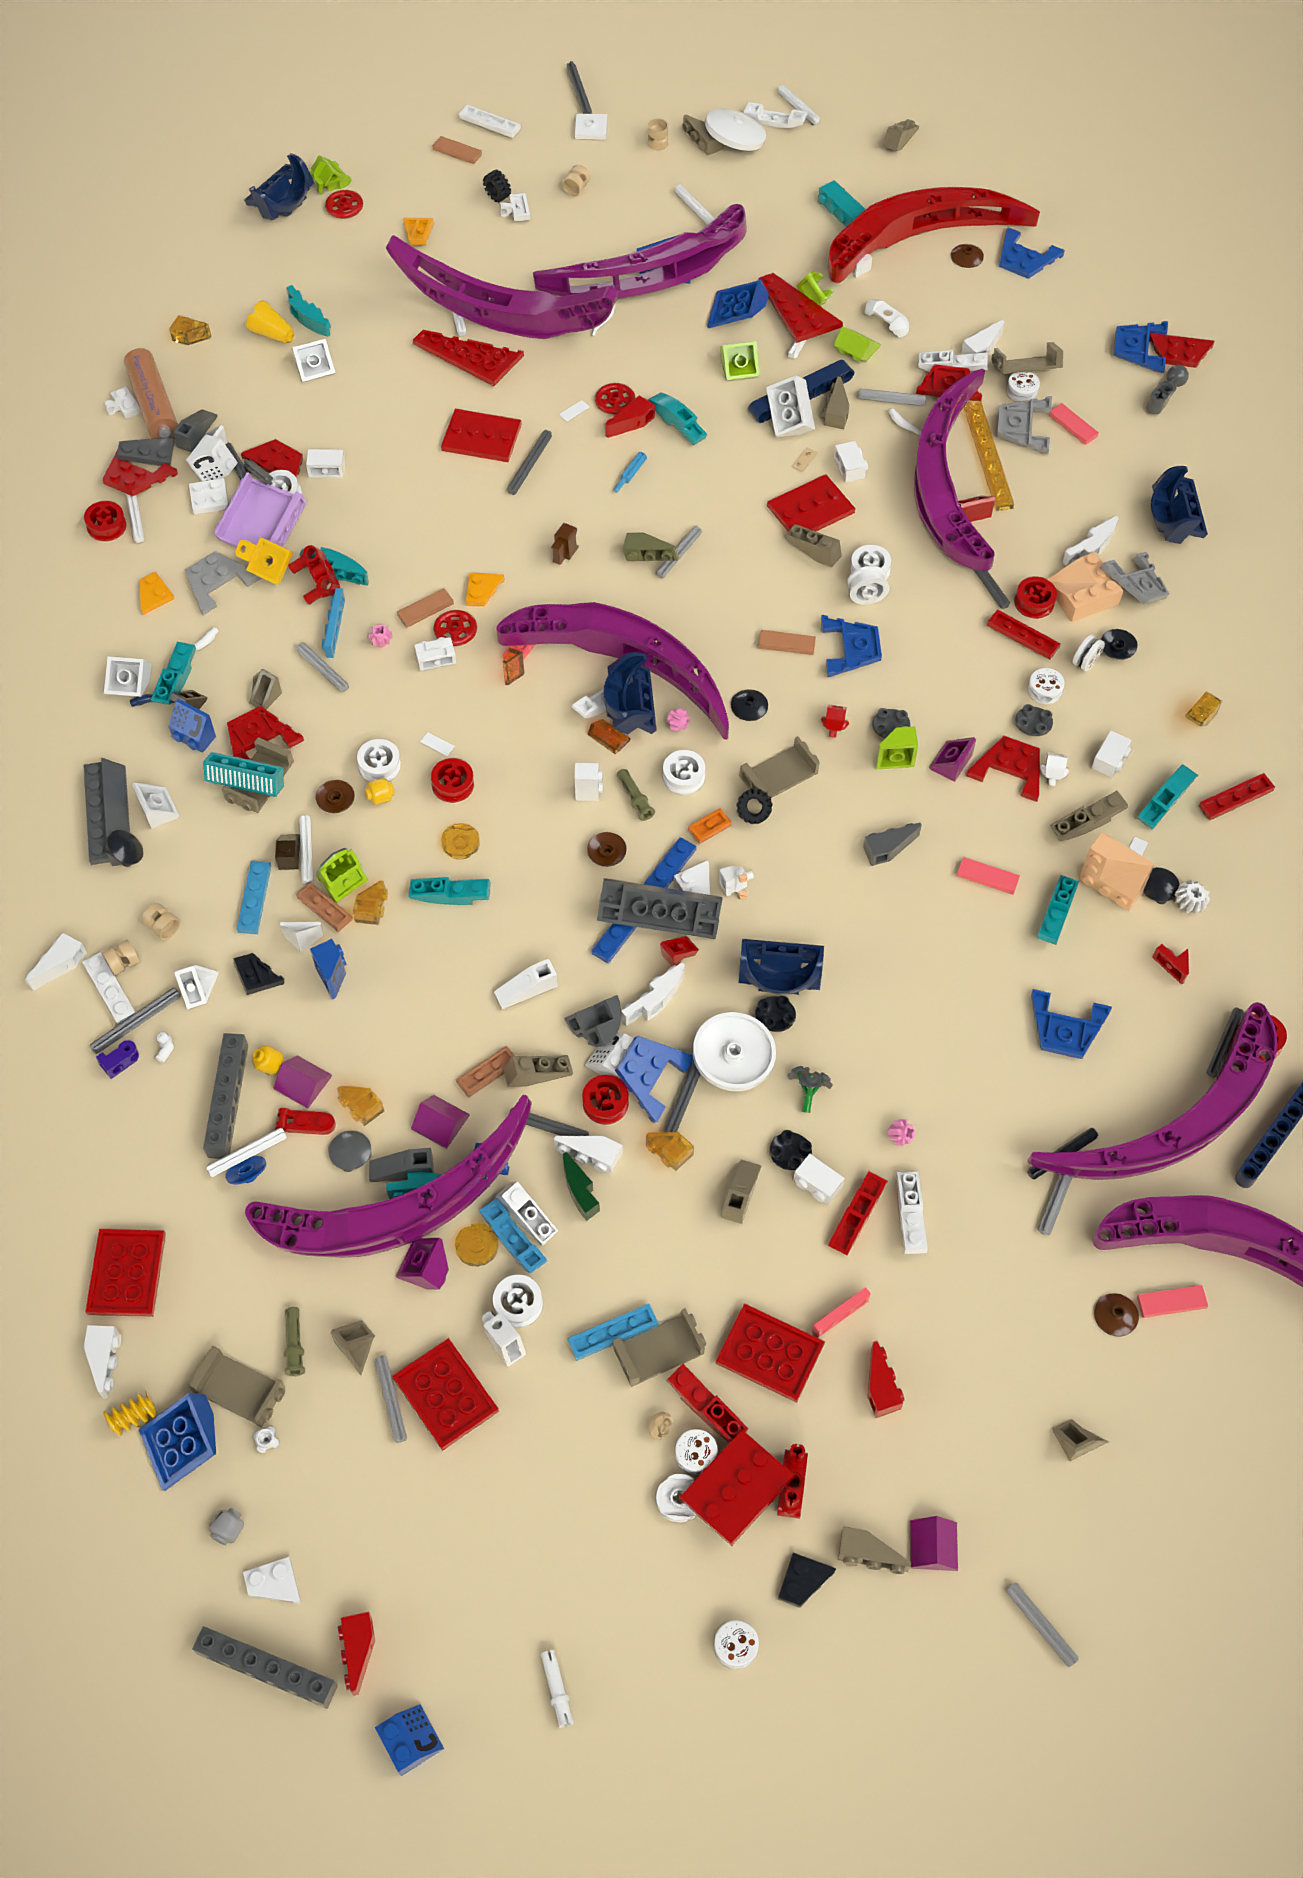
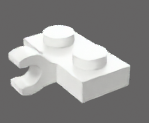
M525 193L509 194L510 203H500L501 209H505L500 210L502 217L513 213L514 221L530 220Z
M127 387L110 392L113 401L107 400L104 402L109 415L121 411L125 419L142 413Z

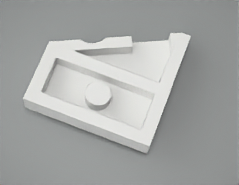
M705 861L674 875V880L679 889L710 895L709 862Z
M290 1557L243 1572L250 1597L288 1601L294 1604L301 1603Z

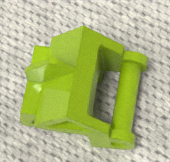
M318 155L311 167V171H309L313 181L317 182V191L320 194L323 193L322 189L324 186L328 191H332L334 189H342L352 181L339 168V164L336 161H331Z
M813 271L806 275L796 287L801 293L822 306L834 291L832 288L822 291L817 283L824 276L822 273Z

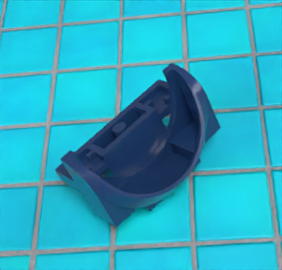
M290 153L287 156L290 164L282 166L257 189L255 186L249 188L251 194L244 201L247 206L258 207L262 218L274 220L279 215L289 216L307 198V191L310 190L314 181L305 162L299 156Z
M1174 466L1167 469L1152 485L1151 512L1157 530L1164 533L1165 541L1181 544L1188 535L1203 539L1208 535L1194 480L1184 477L1188 472L1187 466Z
M636 652L621 656L607 667L608 677L604 685V704L607 717L613 719L614 729L627 735L637 728L653 734L657 731L650 669L642 666L647 661V655Z
M742 939L738 983L753 984L758 988V991L773 994L799 995V992L805 989L820 990L824 946ZM754 959H761L760 964H758ZM802 963L808 964L805 967L801 968Z

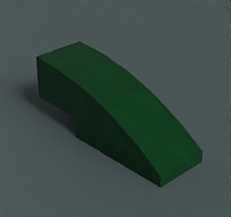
M565 1152L563 1154L567 1187L578 1211L588 1221L600 1212V1204L591 1194L593 1182L571 1156Z

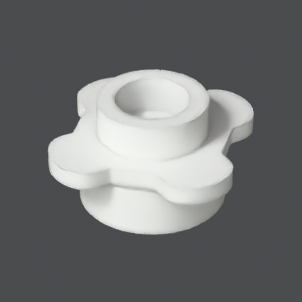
M270 1426L254 1433L253 1438L258 1444V1452L264 1453L269 1448L278 1447L279 1440L275 1437L276 1430L274 1427Z

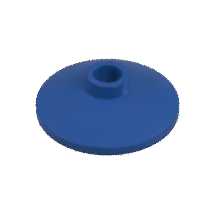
M252 1156L231 1167L227 1171L225 1178L229 1184L233 1185L251 1183L264 1171L267 1162L262 1156Z

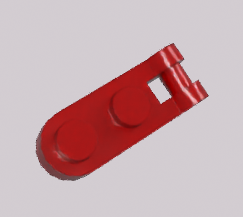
M279 1108L277 1114L279 1120L276 1122L275 1130L282 1128L284 1132L328 1135L335 1130L336 1122L333 1115L326 1112ZM287 1119H293L292 1124L287 1123Z

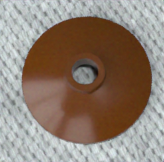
M960 244L952 250L951 258L960 267L973 268L983 262L984 254L979 247L973 244Z
M342 780L328 781L322 784L316 792L317 805L328 813H340L347 810L353 804L355 798L352 786Z
M603 832L595 835L589 841L587 851L589 858L595 864L610 867L617 865L624 859L627 847L625 841L619 835Z
M1113 1293L1103 1296L1097 1302L1094 1309L1097 1325L1102 1331L1111 1336L1122 1337L1134 1331L1139 1321L1136 1305L1128 1297L1121 1294ZM1114 1310H1120L1122 1315H1117Z

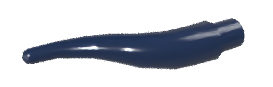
M145 694L131 699L130 704L134 707L152 702L153 694Z

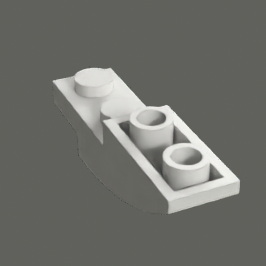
M953 350L919 353L918 366L929 372L934 365L969 368L972 373V371L979 369L988 370L989 357L988 353L954 355Z
M1114 516L1111 519H1106L1097 527H1092L1087 533V539H1083L1079 544L1074 547L1071 546L1065 551L1062 563L1068 566L1078 558L1096 552L1099 555L1112 539L1118 517Z
M682 962L677 966L670 967L662 976H656L650 983V992L642 994L639 1000L627 1004L622 1009L621 1020L626 1026L642 1015L647 1021L650 1020L671 1001L684 978V963Z
M897 1172L899 1219L905 1254L927 1253L919 1172Z

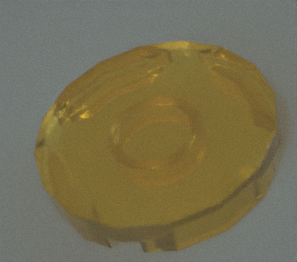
M459 823L449 826L441 837L442 849L453 859H467L479 849V833L469 824Z
M479 1223L464 1227L457 1235L455 1241L456 1253L460 1260L469 1266L475 1267L491 1262L496 1256L499 1247L498 1239L493 1229Z

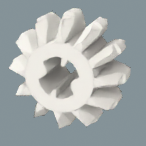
M1190 879L1178 887V890L1175 892L1177 897L1175 903L1180 904V909H1186V914L1190 912L1196 914L1207 907L1210 901L1208 897L1210 891L1204 890L1205 885H1199V881L1193 882Z

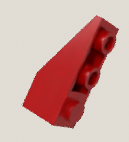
M639 395L606 422L605 436L610 438L644 427L655 418V405Z
M874 1341L871 1348L867 1394L875 1418L901 1410L903 1401H905L901 1388H897L894 1382L896 1380L894 1370L887 1365L886 1351L883 1346L880 1347L878 1341Z
M370 1612L341 1617V1625L338 1626L340 1641L344 1640L345 1650H341L342 1663L347 1665L348 1674L344 1675L346 1690L350 1689L353 1696L359 1695L375 1643L373 1620Z

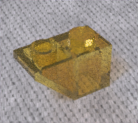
M180 315L177 316L169 328L172 341L184 345H191L211 338L208 323Z
M1206 691L1185 717L1200 727L1207 726L1217 715L1222 700Z
M378 881L356 895L353 908V916L356 923L379 925L380 918H383L385 911L383 903L388 899V889L385 888L384 881Z
M339 1086L337 1088L339 1094L337 1097L338 1101L344 1108L348 1106L351 1110L350 1114L356 1122L360 1120L365 1126L384 1112L383 1103L370 1088Z
M648 1132L646 1134V1147L651 1153L658 1154L663 1164L668 1168L672 1167L677 1171L694 1155V1146L679 1132Z

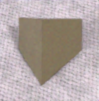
M261 669L259 673L253 676L252 695L249 703L255 707L262 706L267 710L282 694L278 677Z
M361 1320L333 1329L330 1332L335 1344L360 1375H362L372 1341L375 1338V1335Z
M1073 1419L1052 1428L1070 1461L1108 1443L1107 1440L1082 1428Z

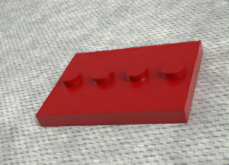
M455 408L443 439L441 450L509 463L522 422L520 419Z
M827 474L767 501V507L787 531L796 524L816 532L854 514L856 509Z
M99 1229L85 1310L87 1315L154 1317L166 1237L164 1230Z
M744 1303L715 1364L797 1403L825 1345V1341Z
M449 1338L392 1376L442 1451L499 1412L494 1401Z
M741 1430L680 1496V1500L729 1545L733 1546L792 1481L794 1474L745 1431Z

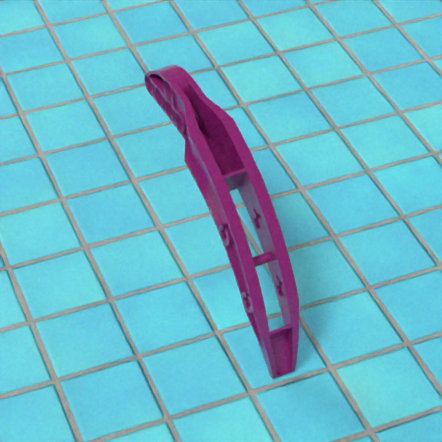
M733 204L698 233L684 232L668 241L638 252L561 268L534 271L535 288L550 294L566 296L605 286H613L618 291L617 298H624L663 290L687 282L709 272L727 252L743 240L747 232L745 209L741 204ZM657 268L655 270L619 280V275L636 273ZM613 277V281L581 286H570L569 278Z
M395 235L391 236L386 246V250L394 262L426 296L472 322L500 332L522 337L547 339L596 328L610 316L618 297V291L613 286H605L556 297L548 292L507 288L464 274L420 252ZM419 266L436 280L419 271Z
M979 369L950 386L940 396L929 413L922 429L918 446L914 492L919 517L941 550L960 565L974 570L989 571L993 566L995 552L961 509L950 476L946 456V442L958 415L972 395L983 384L985 370Z
M596 602L570 605L541 604L519 609L505 617L497 625L498 643L502 646L573 644L588 652L618 659L627 653L647 655V661L642 666L650 669V672L666 680L685 694L708 716L724 740L728 739L729 720L718 688L708 670L678 639L645 618ZM654 657L657 658L658 665H654ZM696 668H697L698 676H697V674L694 672V669H696ZM693 687L697 689V693H694Z
M1259 1002L1249 1006L1242 1016L1230 1052L1214 1083L1201 1100L1170 1124L1139 1139L1116 1146L1080 1152H1033L1027 1162L1036 1168L1060 1175H1069L1070 1177L1082 1179L1109 1180L1158 1171L1179 1163L1201 1151L1227 1130L1249 1107L1270 1072L1277 1051V1034L1267 1008ZM1252 1012L1256 1013L1258 1017L1253 1016ZM1245 1029L1249 1030L1252 1035L1247 1034ZM1239 1047L1243 1048L1246 1053L1241 1052ZM1259 1056L1264 1057L1265 1061H1262ZM1232 1065L1237 1066L1239 1071H1236Z
M522 1095L500 1126L469 1156L435 1180L401 1196L374 1204L330 1212L296 1209L255 1201L247 1205L245 1215L251 1226L263 1239L275 1247L293 1254L339 1258L362 1257L404 1246L426 1236L451 1221L470 1206L492 1184L504 1169L521 1138L531 1111L532 1102L527 1095ZM480 1156H482V1159L476 1163L475 1160L480 1159ZM261 1209V1214L255 1218V1212ZM281 1213V1218L275 1221V1216ZM302 1216L301 1222L295 1225V1220ZM322 1220V1225L315 1229L316 1222ZM296 1237V1243L293 1246H289L290 1240Z
M1209 1195L1147 1197L1131 1200L1112 1210L1102 1220L1092 1238L1094 1246L1099 1250L1181 1243L1197 1249L1245 1259L1268 1268L1303 1287V1232L1271 1214L1224 1198ZM1137 1209L1144 1210L1146 1214L1139 1213ZM1164 1226L1170 1227L1173 1232L1165 1230ZM1142 1229L1149 1230L1151 1235L1144 1233ZM1121 1232H1127L1130 1237L1123 1236ZM1100 1234L1106 1235L1109 1240L1102 1239ZM1279 1259H1282V1261L1287 1262L1284 1267L1282 1263H1278Z

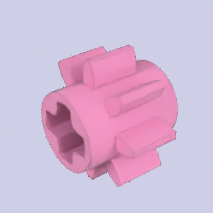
M379 624L371 627L372 633H368L369 640H372L373 646L376 645L382 648L390 644L389 639L392 638V632L389 631L388 626Z
M680 707L676 711L671 710L667 717V723L671 724L669 729L676 732L681 729L685 730L690 721V717L686 715L688 711Z
M899 1119V1121H893V1124L890 1125L888 1135L890 1140H895V1145L904 1146V1144H910V1141L913 1140L915 1130L913 1125H908V1120Z

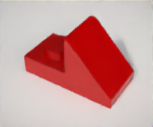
M687 936L660 943L662 956L671 966L679 965L683 958L695 956L699 951Z
M1163 944L1159 945L1152 958L1182 985L1189 974L1188 949L1176 957L1171 949L1166 948Z

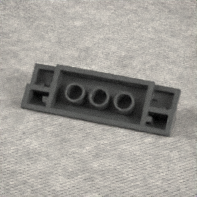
M101 757V762L84 764L89 862L91 865L111 862L112 866L122 865L121 862L115 859L112 854L107 853L105 846L108 836L113 831L124 830L130 833L126 767Z
M604 878L597 921L716 939L723 899L720 896Z

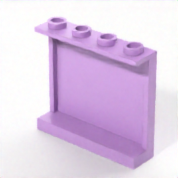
M247 472L244 478L241 479L236 493L233 494L228 508L224 510L220 523L216 525L214 534L221 542L236 548L240 540H246L257 545L260 537L283 547L307 501L303 494L299 492L291 494L274 486L265 485L263 482L253 479Z

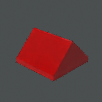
M981 495L959 500L958 502L969 521L973 522L992 516L995 497Z

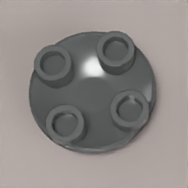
M1026 704L1016 715V726L1020 731L1030 736L1045 735L1053 727L1052 712Z
M881 708L874 717L872 726L878 736L886 739L895 728L902 726L910 727V720L905 710Z
M358 1131L340 1133L332 1140L329 1146V1157L332 1163L344 1172H351L354 1169L360 1168L372 1155L369 1139Z

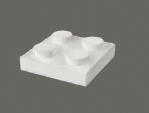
M224 478L189 484L194 515L228 508L229 504Z

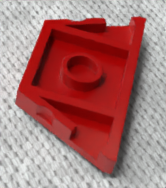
M1155 333L1149 334V342H1153L1156 354L1159 357H1166L1165 364L1183 365L1185 367L1197 368L1201 360L1207 355V352L1213 348L1215 342L1214 340Z
M934 365L930 373L925 376L922 384L918 385L916 394L940 397L950 386L971 372L969 368ZM977 390L969 400L981 401L982 393H979Z
M277 439L241 453L242 459L252 460L267 473L276 470H286L297 477L300 472V465L303 462L302 453Z

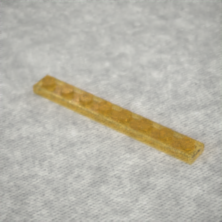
M968 402L964 406V411L991 496L995 497L996 511L1013 509L1014 501L982 402Z

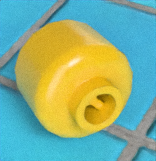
M386 778L369 781L367 789L364 790L366 799L370 800L374 805L390 802L395 794L392 782Z
M269 1045L259 1047L252 1056L254 1068L267 1075L278 1073L282 1062H284L282 1052Z

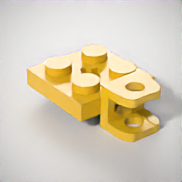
M260 537L257 545L246 540H240L235 550V554L238 557L249 562L246 571L276 585H280L293 554L292 551ZM272 557L273 563L268 566L269 563L266 561Z

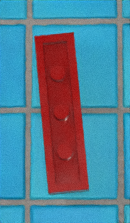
M998 609L987 623V626L1049 660H1051L1061 643Z
M1262 773L1201 801L1199 807L1206 817L1212 820L1273 792L1275 786L1265 773Z

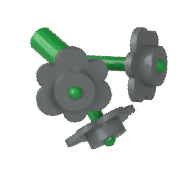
M798 1066L791 1070L792 1072L788 1074L789 1080L799 1079V1084H801L805 1094L802 1112L810 1113L813 1095L821 1086L831 1089L833 1084L830 1082L831 1079L827 1074L816 1071L810 1073L809 1067L803 1068V1066Z

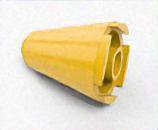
M261 300L253 307L255 309L254 313H249L246 321V328L248 330L285 344L294 339V329L268 302Z

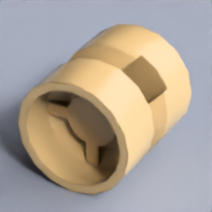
M658 118L651 120L648 124V145L653 150H663L668 146V122Z
M582 165L573 166L562 181L564 191L571 196L579 195L590 180L589 171Z
M159 903L150 905L142 915V923L163 940L171 938L180 927V920Z
M128 939L119 943L116 949L110 948L102 952L114 976L125 971L126 966L131 968L140 963Z

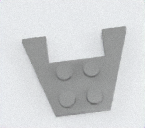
M1052 396L1045 397L1043 400L1031 399V402L1021 403L1020 401L999 405L997 437L1048 454L1050 437L1032 436L1033 412L1051 413Z
M215 551L185 569L203 616L217 607L216 602L208 595L209 593L236 576L247 587L259 581L261 577L246 571V566Z
M1147 552L1137 554L1133 558L1141 569L1139 571L1126 574L1115 560L1104 562L1100 567L1144 605L1166 599L1169 595L1161 577H1157L1154 572L1156 569L1154 564L1149 563Z

